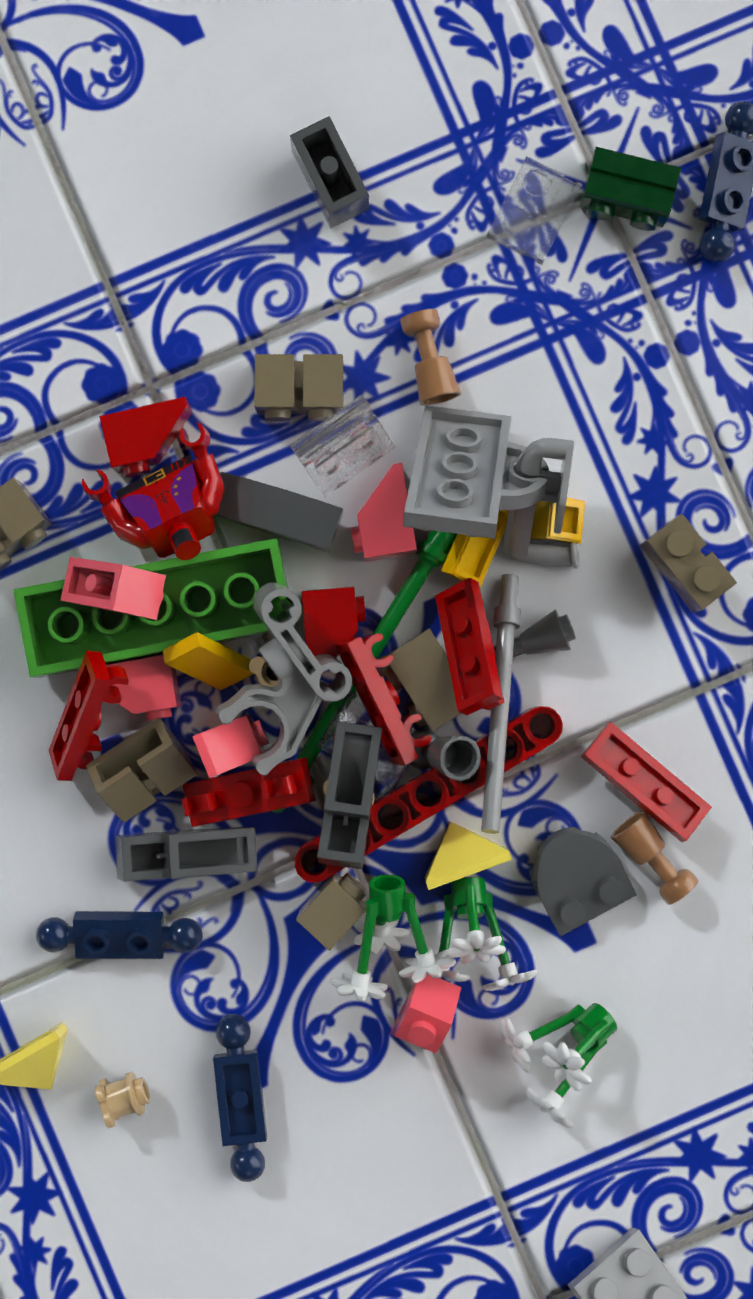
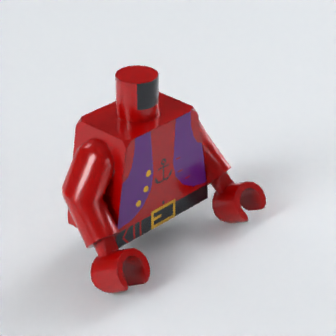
M197 422V426L200 429L201 435L196 442H189V436L183 427L179 431L181 442L191 451H194L196 460H193L188 455L115 491L118 497L115 500L110 494L111 484L103 471L96 470L104 482L99 490L89 489L84 479H82V487L86 495L91 500L101 503L103 506L100 509L101 513L120 540L140 549L151 547L160 558H166L175 553L178 559L190 560L196 557L201 550L199 541L213 534L215 531L213 516L219 512L225 486L214 455H209L206 449L210 444V434L199 422Z

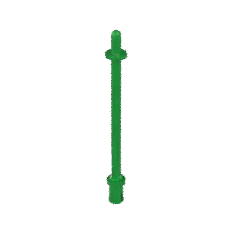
M430 531L425 541L420 540L416 546L419 550L417 552L418 561L373 634H382L384 638L372 646V655L376 659L382 653L433 568L439 567L441 564L444 565L448 556L447 553L451 549L457 534ZM353 683L349 693L344 698L330 702L296 759L306 757L309 770L337 726V722L340 721L356 695L357 691ZM310 776V777H311L312 786H313V784L315 783V780L313 779L312 776ZM286 808L272 810V812L282 813Z

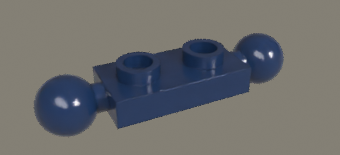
M739 101L730 106L725 115V125L730 133L725 131L715 135L699 220L712 224V229L708 230L700 241L702 256L712 263L724 262L733 254L735 241L729 230L736 232L745 228L753 188V141L747 140L748 135L753 133V103L748 101Z
M76 911L73 918V926H69L61 918L51 917L41 922L36 931V940L39 946L47 952H59L65 949L68 944H75L76 959H163L165 944H170L174 950L180 953H189L199 947L203 938L201 926L191 918H180L174 921L171 926H164L163 912Z
M228 1014L221 1018L216 1026V1038L226 1048L227 1053L214 1054L213 1057L222 1146L237 1145V1150L233 1153L230 1160L231 1172L240 1181L252 1182L258 1179L265 1169V1158L262 1152L255 1147L254 1143L266 1142L268 1137L258 1049L244 1051V1045L248 1042L251 1034L248 1021L239 1014Z

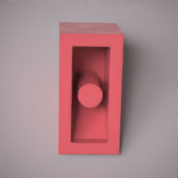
M402 463L392 465L357 514L359 526L350 527L354 552H363L365 562L415 554L417 551L414 529L403 527L404 510L408 494Z
M70 557L61 601L157 620L159 607L163 600L166 575L122 564Z
M164 655L106 665L107 668L120 666L126 670L129 679L128 685L114 684L112 686L119 688L122 700L118 704L132 714L145 713L146 721L156 720L159 717L161 719L172 717L171 708L182 707L176 669L165 664Z
M250 715L242 716L233 720L230 724H222L192 736L209 778L252 761L255 755L265 752L263 746L269 744L261 721L252 722Z
M427 974L424 980L413 984L390 1034L437 1054L452 1025L462 987L440 978H432Z

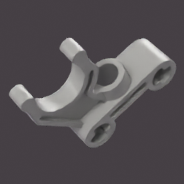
M268 583L262 586L256 592L253 599L256 614L273 636V639L259 648L258 651L277 676V685L274 687L261 684L243 686L232 698L223 704L217 705L215 709L217 717L224 724H230L241 711L252 706H263L272 709L277 714L280 720V733L276 743L269 750L255 755L252 760L254 767L262 775H267L277 764L295 755L322 699L328 702L338 701L349 693L352 686L351 673L339 660L329 654H318L316 656L312 654L293 627L301 615L300 600L291 590L279 583ZM285 596L286 599L281 603L284 609L282 613L270 616L268 613L273 609L271 604L273 598ZM326 670L331 671L333 674L336 673L334 681L329 685H326L323 681L319 682L321 675Z

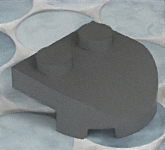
M568 827L552 833L538 845V855L534 861L533 868H529L531 884L560 937L637 895L618 856L606 840L597 832L594 834L580 831L576 827Z

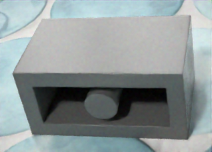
M330 116L290 135L292 153L330 229L369 210V194Z

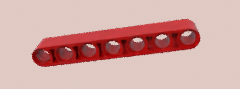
M535 706L508 721L507 736L513 740L515 751L509 759L505 760L504 772L559 739L563 729V722L560 715L554 709ZM539 713L546 714L552 722L550 733L543 738L535 737L530 731V721ZM489 733L475 741L479 747L481 759L477 775L471 782L461 783L457 780H452L437 770L430 768L375 800L371 807L364 856L483 786L486 776ZM425 781L435 782L440 788L439 799L431 805L421 804L416 799V789ZM395 804L403 811L401 823L395 827H386L379 822L378 812L384 805ZM321 833L305 842L299 848L295 857L294 866L297 874L303 880L311 883L324 881L346 868L327 865L322 871L312 872L304 866L303 855L309 850L319 849Z

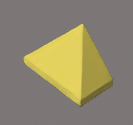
M450 822L424 878L428 890L505 863L512 860L506 847Z
M64 1022L1 1058L0 1085L52 1089L68 1031Z

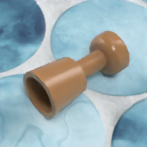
M425 309L402 317L400 323L403 333L409 337L416 338L422 360L415 365L420 405H434L460 396L461 390L450 362L445 356L438 357L432 332L438 329L440 324L438 311L436 309Z
M643 810L627 819L612 833L610 838L638 865L648 863L660 877L663 884L660 886L659 892L668 905L685 897L697 885L699 880L691 871L687 869L676 871L661 851L665 847V842Z

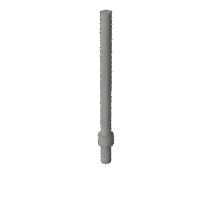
M515 574L502 575L500 603L494 610L493 626L497 628L495 662L505 703L491 709L481 831L491 834L499 833L514 635L515 630L520 627L521 609L517 607L519 576Z

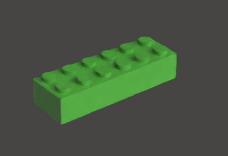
M277 538L202 552L190 560L172 558L131 566L166 575L163 600L159 607L157 620L61 601L65 579L13 589L29 675L33 678H43L79 671L86 650L102 652L105 664L108 665L163 654L164 649L196 632L218 643L268 634L270 632L255 612L253 599L256 592L268 583H279L287 588L288 583L280 542ZM285 596L273 598L271 601L273 609L268 613L270 616L282 613L284 609L281 603L286 599Z

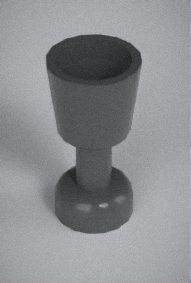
M422 729L411 734L414 739L424 734L430 735L432 738L428 745L415 748L419 758L409 763L413 767L419 769L433 768L450 779L457 781L469 779L476 773L480 765L481 755L478 745L471 738L461 735L439 737L432 731Z

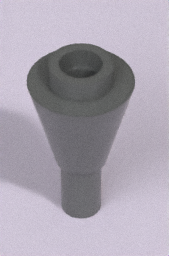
M555 609L522 632L520 637L514 639L513 658L525 653L531 655L571 650L569 641L576 639L568 615L559 617Z

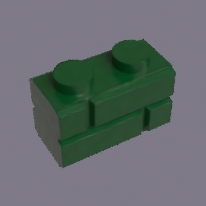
M596 147L590 161L579 207L588 209V215L599 220H612L614 216L629 219L630 225L640 230L653 231L656 226L663 228L671 212L681 167Z

